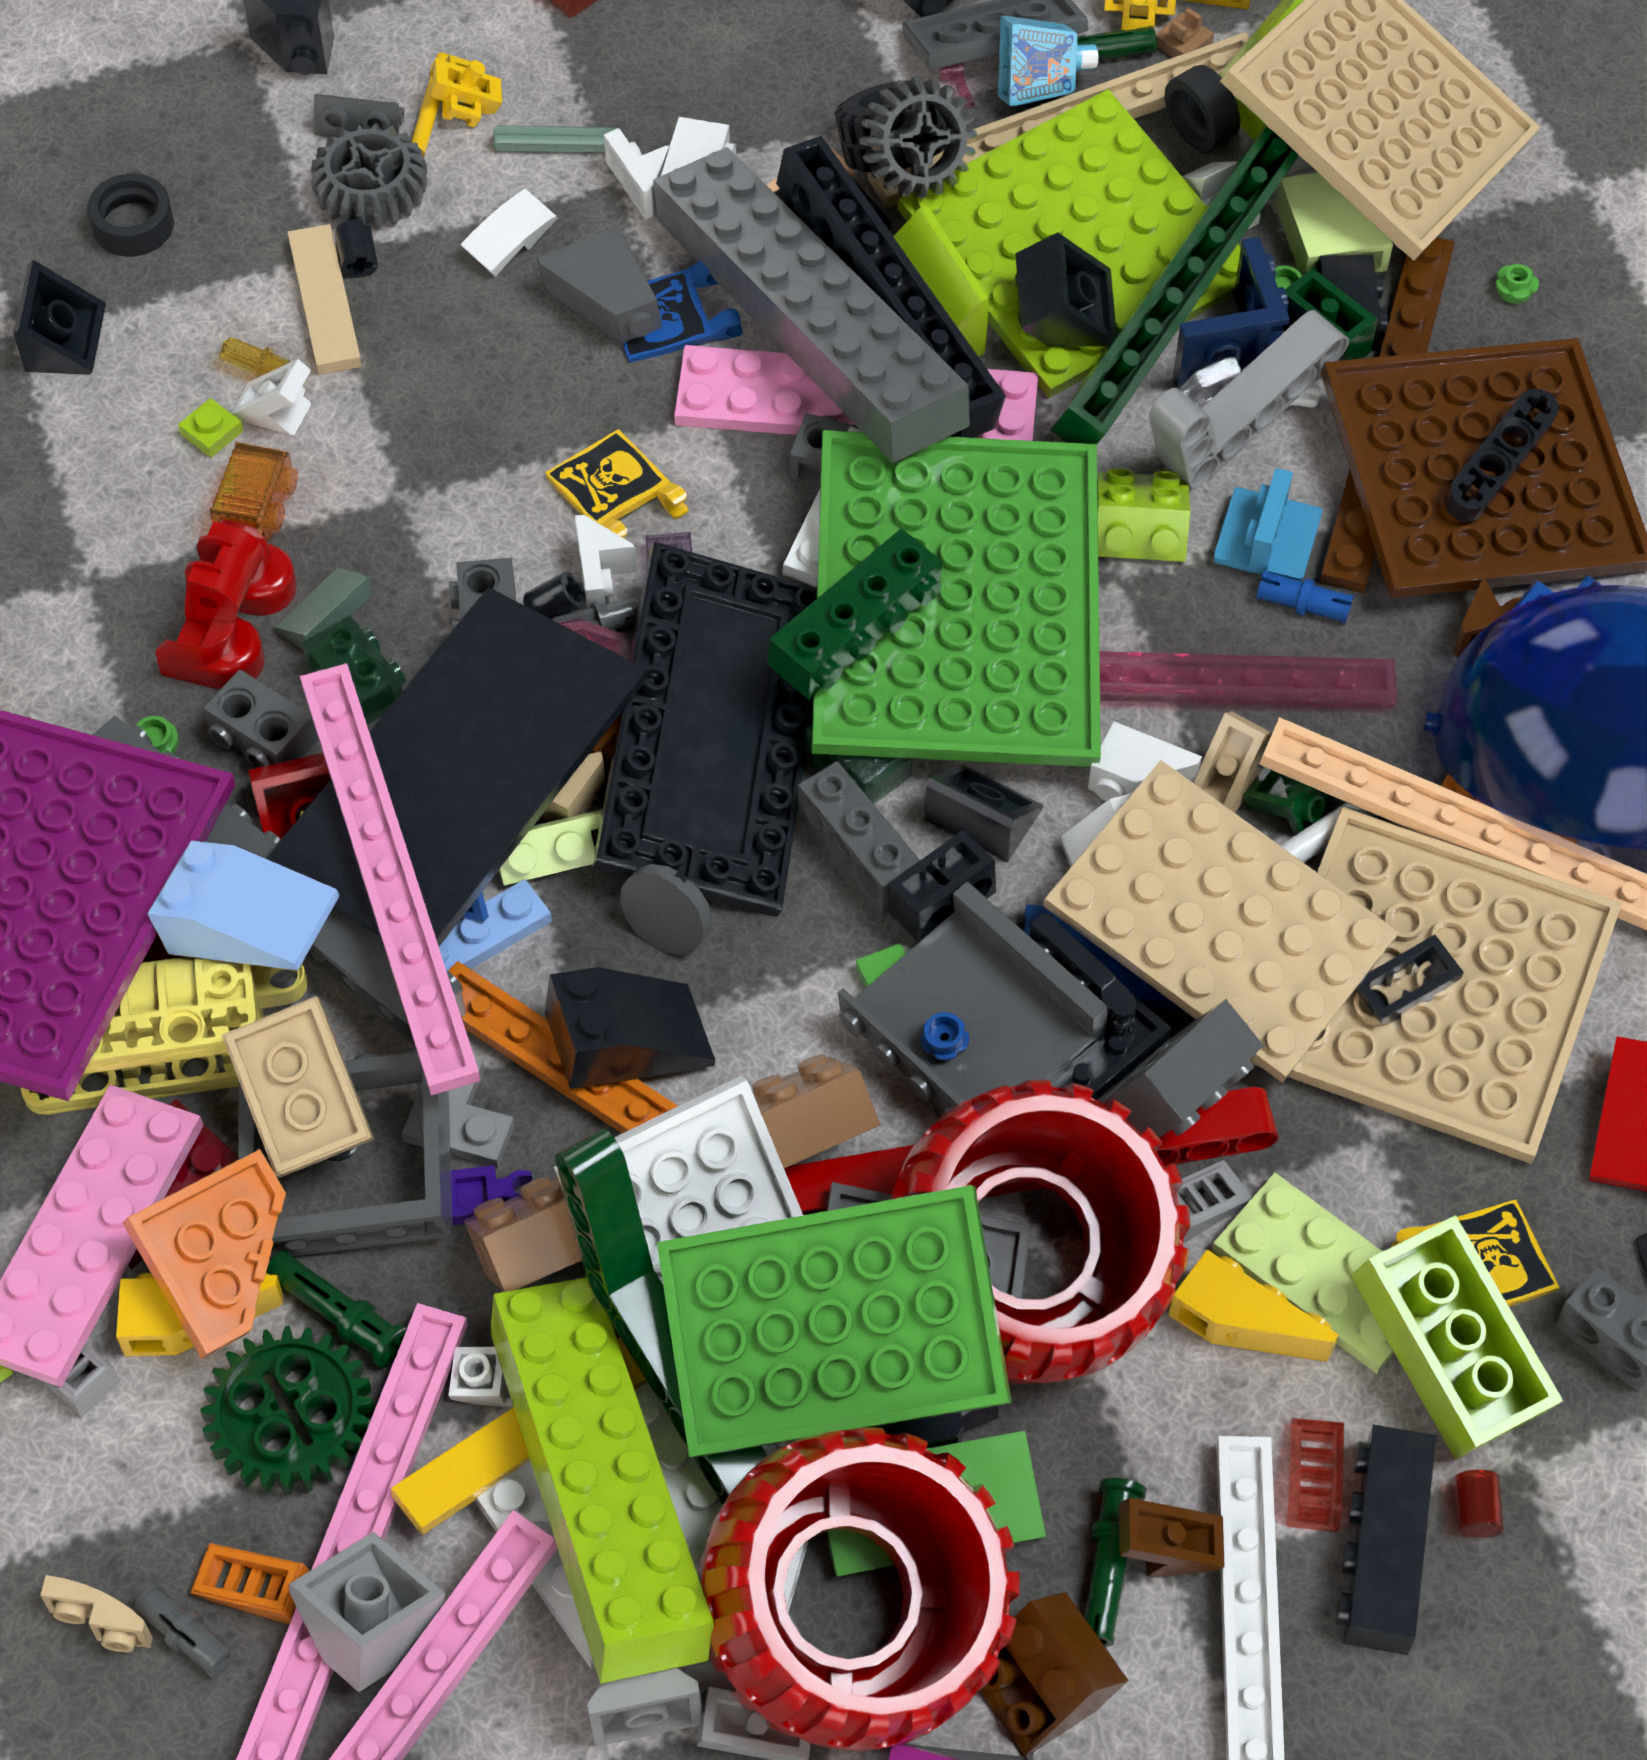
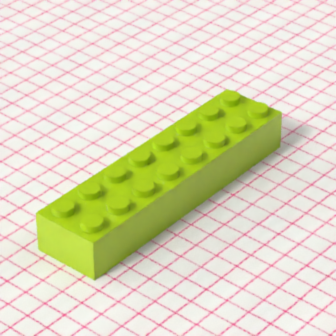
M587 1277L493 1294L491 1337L600 1684L708 1661L714 1622L612 1323L595 1297Z

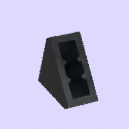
M1433 935L1368 972L1356 987V991L1381 1024L1393 1023L1400 1019L1402 1013L1421 1002L1433 1000L1435 994L1460 980L1464 972L1438 937ZM1426 961H1430L1432 964L1423 972L1426 978L1423 979L1422 986L1412 992L1403 990L1401 998L1389 1005L1381 994L1371 989L1375 985L1381 986L1382 984L1390 987L1394 974L1404 968L1407 969L1406 974L1411 975L1414 966L1417 965L1419 968Z

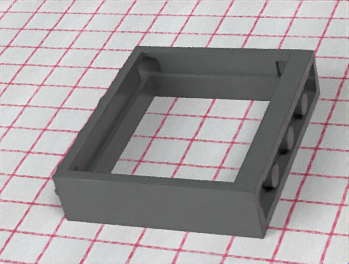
M416 1047L408 1048L403 1053L384 1056L372 1053L360 1054L353 1060H346L344 1062L356 1091L422 1083L425 1199L278 1218L272 1238L274 1243L269 1260H272L279 1252L285 1250L290 1253V1256L295 1257L453 1236L449 1091L430 1095ZM239 1082L240 1160L259 1149L263 1153V1142Z

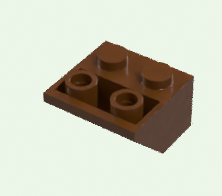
M1066 1592L1032 1600L1014 1616L1017 1621L1011 1642L1000 1650L997 1657L1000 1661V1666L988 1684L980 1689V1692L1024 1756H1028V1751L1035 1752L1096 1712L1129 1681Z

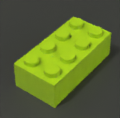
M1456 1215L1369 1258L1350 1275L1455 1460L1541 1416L1563 1402Z

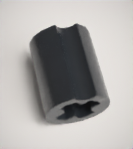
M359 219L347 220L337 226L335 237L342 272L350 278L372 275L377 270L378 262L371 226L363 225V220Z
M566 571L526 592L523 596L524 606L552 620L554 617L572 613L583 607L586 603V596L581 583L574 579L572 573Z

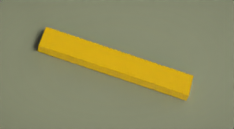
M619 1337L617 1341L635 1390L647 1381ZM514 1407L391 1487V1496L421 1535H424L475 1501L478 1496L530 1461Z

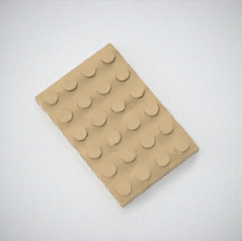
M1162 760L1158 762L1047 895L1043 903V907L1195 1019H1198L1220 1002L1227 999L1264 1045L1251 1060L1282 1083L1354 993L1358 984L1372 970L1394 942L1399 931Z

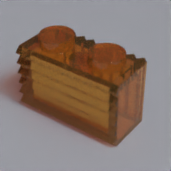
M235 442L232 456L229 458L226 471H224V477L221 478V485H219L215 500H213V506L210 508L212 523L213 521L219 522L225 519L248 525L258 530L268 543L272 531H280L285 517L283 501L286 494L293 495L297 486L298 470L292 467L290 452Z

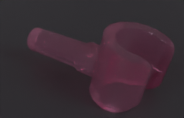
M964 62L939 68L940 82L954 81L955 88H957L960 97L967 101L965 108L975 107V102L964 78Z

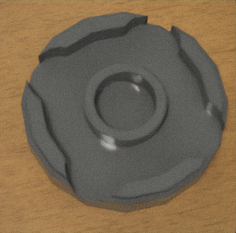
M649 864L640 867L629 877L621 889L620 902L625 918L633 930L649 945L665 953L677 955L693 952L707 937V932L711 928L712 916L707 900L693 882L688 879L684 883L680 878L674 876L678 871L668 866Z

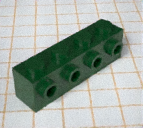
M899 529L769 639L768 665L807 699H810L821 688L824 690L831 688L839 680L843 670L854 660L862 661L875 647L876 641L887 632L894 633L899 630L906 622L911 611L920 604L923 606L929 604L937 596L941 589L940 578L943 561L905 530Z

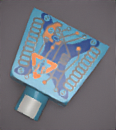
M1000 16L998 97L1009 106L1070 94L1075 90L1076 71L1097 69L1098 50L1096 45H1077V32L1067 25Z

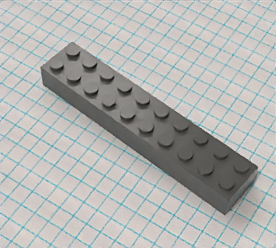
M728 147L712 152L703 158L653 179L658 221L697 261L700 260L708 268L709 274L892 463L970 426L968 384Z

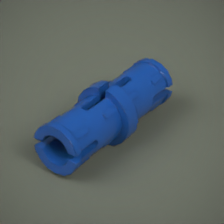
M1264 570L1256 599H1263L1295 608V614L1302 616L1309 612L1346 624L1354 595L1314 585L1315 580L1308 578L1301 582Z

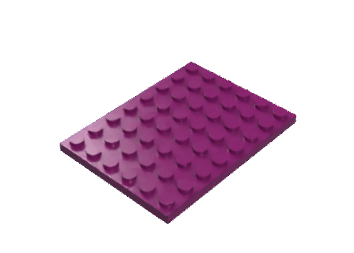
M0 710L1 1082L69 1101L157 935L148 912L190 842H206L236 786L233 773Z

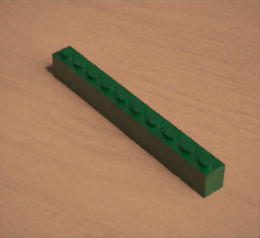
M1266 124L1257 133L1049 429L1066 443L1098 444L1106 435L1180 328V323L1185 321L1298 158L1297 152L1273 130L1268 128Z

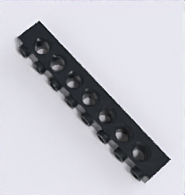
M821 135L784 148L776 184L800 219L968 384L970 426L951 436L974 438L994 430L1006 395Z

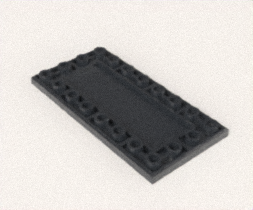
M653 542L649 552L630 661L647 669V680L619 716L592 868L629 878L638 868L649 864L668 866L678 871L674 876L680 878L684 883L688 879L693 882L707 899L770 916H779L784 903L798 810V784L802 783L814 695L807 699L768 665L769 639L817 599V588L659 542Z
M487 587L369 732L438 947L647 680V669L490 587ZM330 780L266 859L337 889L339 898L332 910L380 936L332 780Z

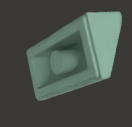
M340 568L335 569L275 626V631L310 655L372 596L369 578L360 573Z

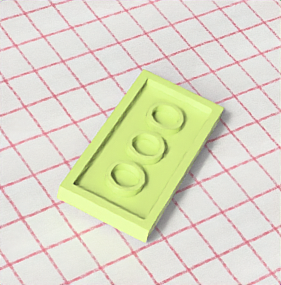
M1274 1173L1214 1241L1212 1251L1218 1256H1227L1236 1261L1243 1268L1245 1274L1262 1285L1269 1284L1278 1288L1287 1297L1289 1303L1303 1312H1312L1324 1318L1332 1327V1331L1339 1334L1336 1344L1378 1374L1393 1356L1394 1351L1350 1275L1369 1258L1383 1251L1284 1178Z

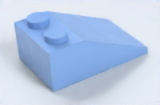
M191 841L149 910L148 916L168 954L298 971L337 902L339 894L335 888L237 846Z

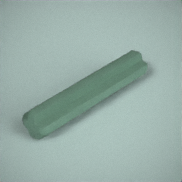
M498 125L494 128L493 143L495 150L504 152L605 153L604 134L618 128Z

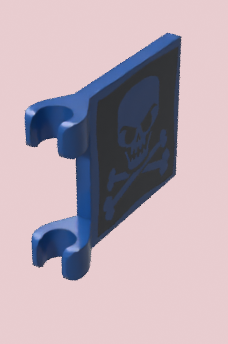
M699 260L688 269L647 281L657 299L662 328L622 344L629 363L682 350L685 345L695 346L712 340H727L739 337L743 334V330L740 325V315L734 308L723 310L709 321L707 320L695 287L704 288L719 283L709 274V269Z

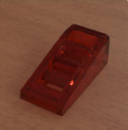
M1291 1418L1286 1510L1287 1527L1327 1532L1339 1531L1343 1510L1344 1422ZM1301 1440L1332 1444V1449L1301 1447ZM1301 1461L1331 1464V1467L1301 1465ZM1300 1481L1329 1484L1330 1488L1300 1486Z

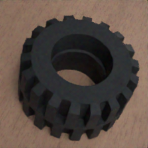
M906 80L905 83L909 86L910 80ZM894 82L862 90L839 104L834 112L845 163L853 170L871 172L877 162L866 163L863 160V156L871 151L872 148L871 146L860 144V138L870 136L871 129L864 128L861 122L863 119L874 120L875 114L870 112L868 105L871 102L883 105L884 103L879 93L882 89H887L894 93ZM926 101V112H931L933 125L939 129H947L941 113ZM909 106L898 114L893 122L891 131L901 127L904 122L905 111L909 110ZM920 131V134L913 135V138H904L903 140L917 144V141L924 140L925 137H934V135ZM946 144L939 146L935 150L933 157L942 152ZM890 146L897 164L902 169L911 167V163L906 161L905 151L901 147Z

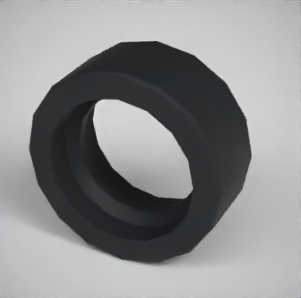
M1205 65L1193 66L1171 79L1165 87L1164 95L1167 113L1173 126L1192 148L1200 152H1210L1234 138L1240 130L1241 122L1238 104L1233 93L1220 82L1222 77Z
M121 174L103 181L91 193L87 204L94 239L104 250L114 255L134 257L148 254L160 248L168 240L174 227L167 190L159 181L144 174ZM127 203H146L156 208V212L149 220L135 226H115L105 220L113 209Z

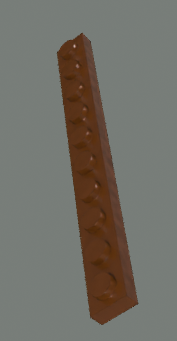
M1436 237L1414 261L1406 255L1379 357L1427 353L1455 241ZM1349 469L1320 584L1365 594L1375 548L1351 470Z

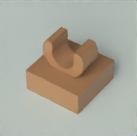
M1188 8L1185 10V14L1181 12L1156 34V47L1174 58L1213 44L1214 33L1202 25L1203 18L1201 15Z

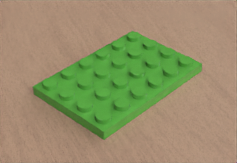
M973 1185L657 1242L689 1457L695 1458L800 1440L807 1436L830 1431L875 1427L1012 1403L976 1188Z

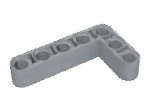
M1311 310L1301 316L1202 409L1178 388L1167 390L1156 400L1149 413L1150 425L1159 460L1168 469L1178 473L1180 479L1189 484L1191 489H1197L1211 479L1321 377L1324 362L1338 361L1348 346V337L1316 310Z

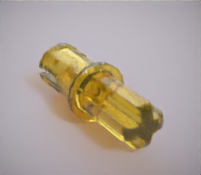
M233 337L224 340L219 353V358L222 362L254 374L255 379L292 362L274 354L273 348L266 347L263 350Z

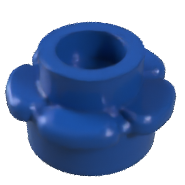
M940 1012L931 1016L924 1024V1034L920 1036V1044L927 1054L932 1053L936 1059L947 1061L954 1059L959 1051L963 1052L966 1050L970 1037L969 1033L964 1030V1022L952 1013ZM942 1035H948L949 1039L947 1041H942L940 1037Z

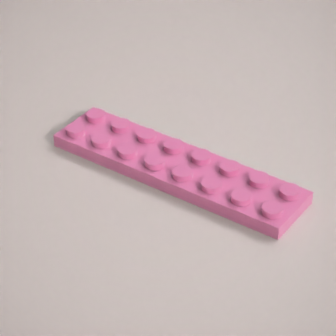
M685 345L675 409V425L797 435L805 413L820 417L829 416L840 422L855 425L787 353ZM987 369L1006 395L995 429L974 438L1033 441L1038 375L1033 372Z

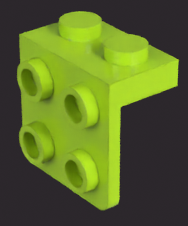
M1111 468L1108 472L1098 473V556L1186 562L1191 512L1189 484L1181 480L1178 473L1167 470L1156 471L1153 475L1135 474L1133 470L1127 468Z

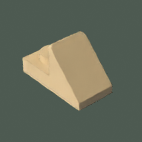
M1232 711L1224 713L1193 783L1235 813L1245 801L1243 794L1262 771L1257 766L1272 733Z

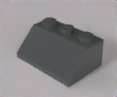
M1225 999L1170 1037L1099 1102L1106 1103L1111 1099H1115L1124 1104L1132 1111L1126 1119L1139 1131L1149 1126L1159 1138L1170 1130L1176 1136H1179L1201 1118L1196 1111L1197 1108L1201 1106L1205 1111L1227 1094L1228 1091L1223 1086L1226 1081L1233 1085L1254 1068L1249 1060L1264 1045L1227 999Z

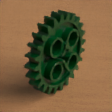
M285 1326L281 1340L274 1341L271 1333L266 1329L263 1330L262 1345L256 1347L248 1338L243 1339L246 1354L242 1357L230 1351L225 1353L230 1365L229 1370L213 1368L214 1379L220 1386L204 1387L203 1392L206 1400L212 1404L200 1408L203 1420L210 1423L202 1428L206 1441L214 1442L210 1447L214 1459L220 1460L225 1458L223 1466L226 1474L230 1476L241 1470L240 1478L243 1486H250L257 1477H260L261 1487L265 1494H268L275 1482L278 1481L282 1483L285 1494L291 1495L294 1481L302 1480L304 1487L309 1492L313 1490L314 1475L320 1474L329 1483L333 1481L330 1466L334 1463L346 1469L351 1467L346 1451L349 1449L358 1452L362 1439L356 1433H366L370 1419L364 1415L375 1411L372 1398L366 1397V1395L372 1392L369 1378H360L364 1373L360 1359L349 1362L351 1354L346 1344L333 1351L334 1342L331 1334L327 1333L318 1343H315L310 1327L304 1330L300 1339H294L290 1326ZM297 1369L310 1371L309 1375L302 1381L289 1382L286 1380L287 1376ZM265 1374L273 1376L289 1407L293 1410L296 1409L301 1426L313 1440L312 1445L305 1446L302 1443L287 1413L283 1409H279L275 1394L263 1380ZM251 1396L264 1398L257 1408L251 1410L240 1408L241 1403L246 1398ZM322 1410L336 1412L334 1418L327 1423L317 1424L311 1421L313 1416ZM277 1437L290 1439L288 1445L282 1450L269 1451L265 1449L272 1439Z

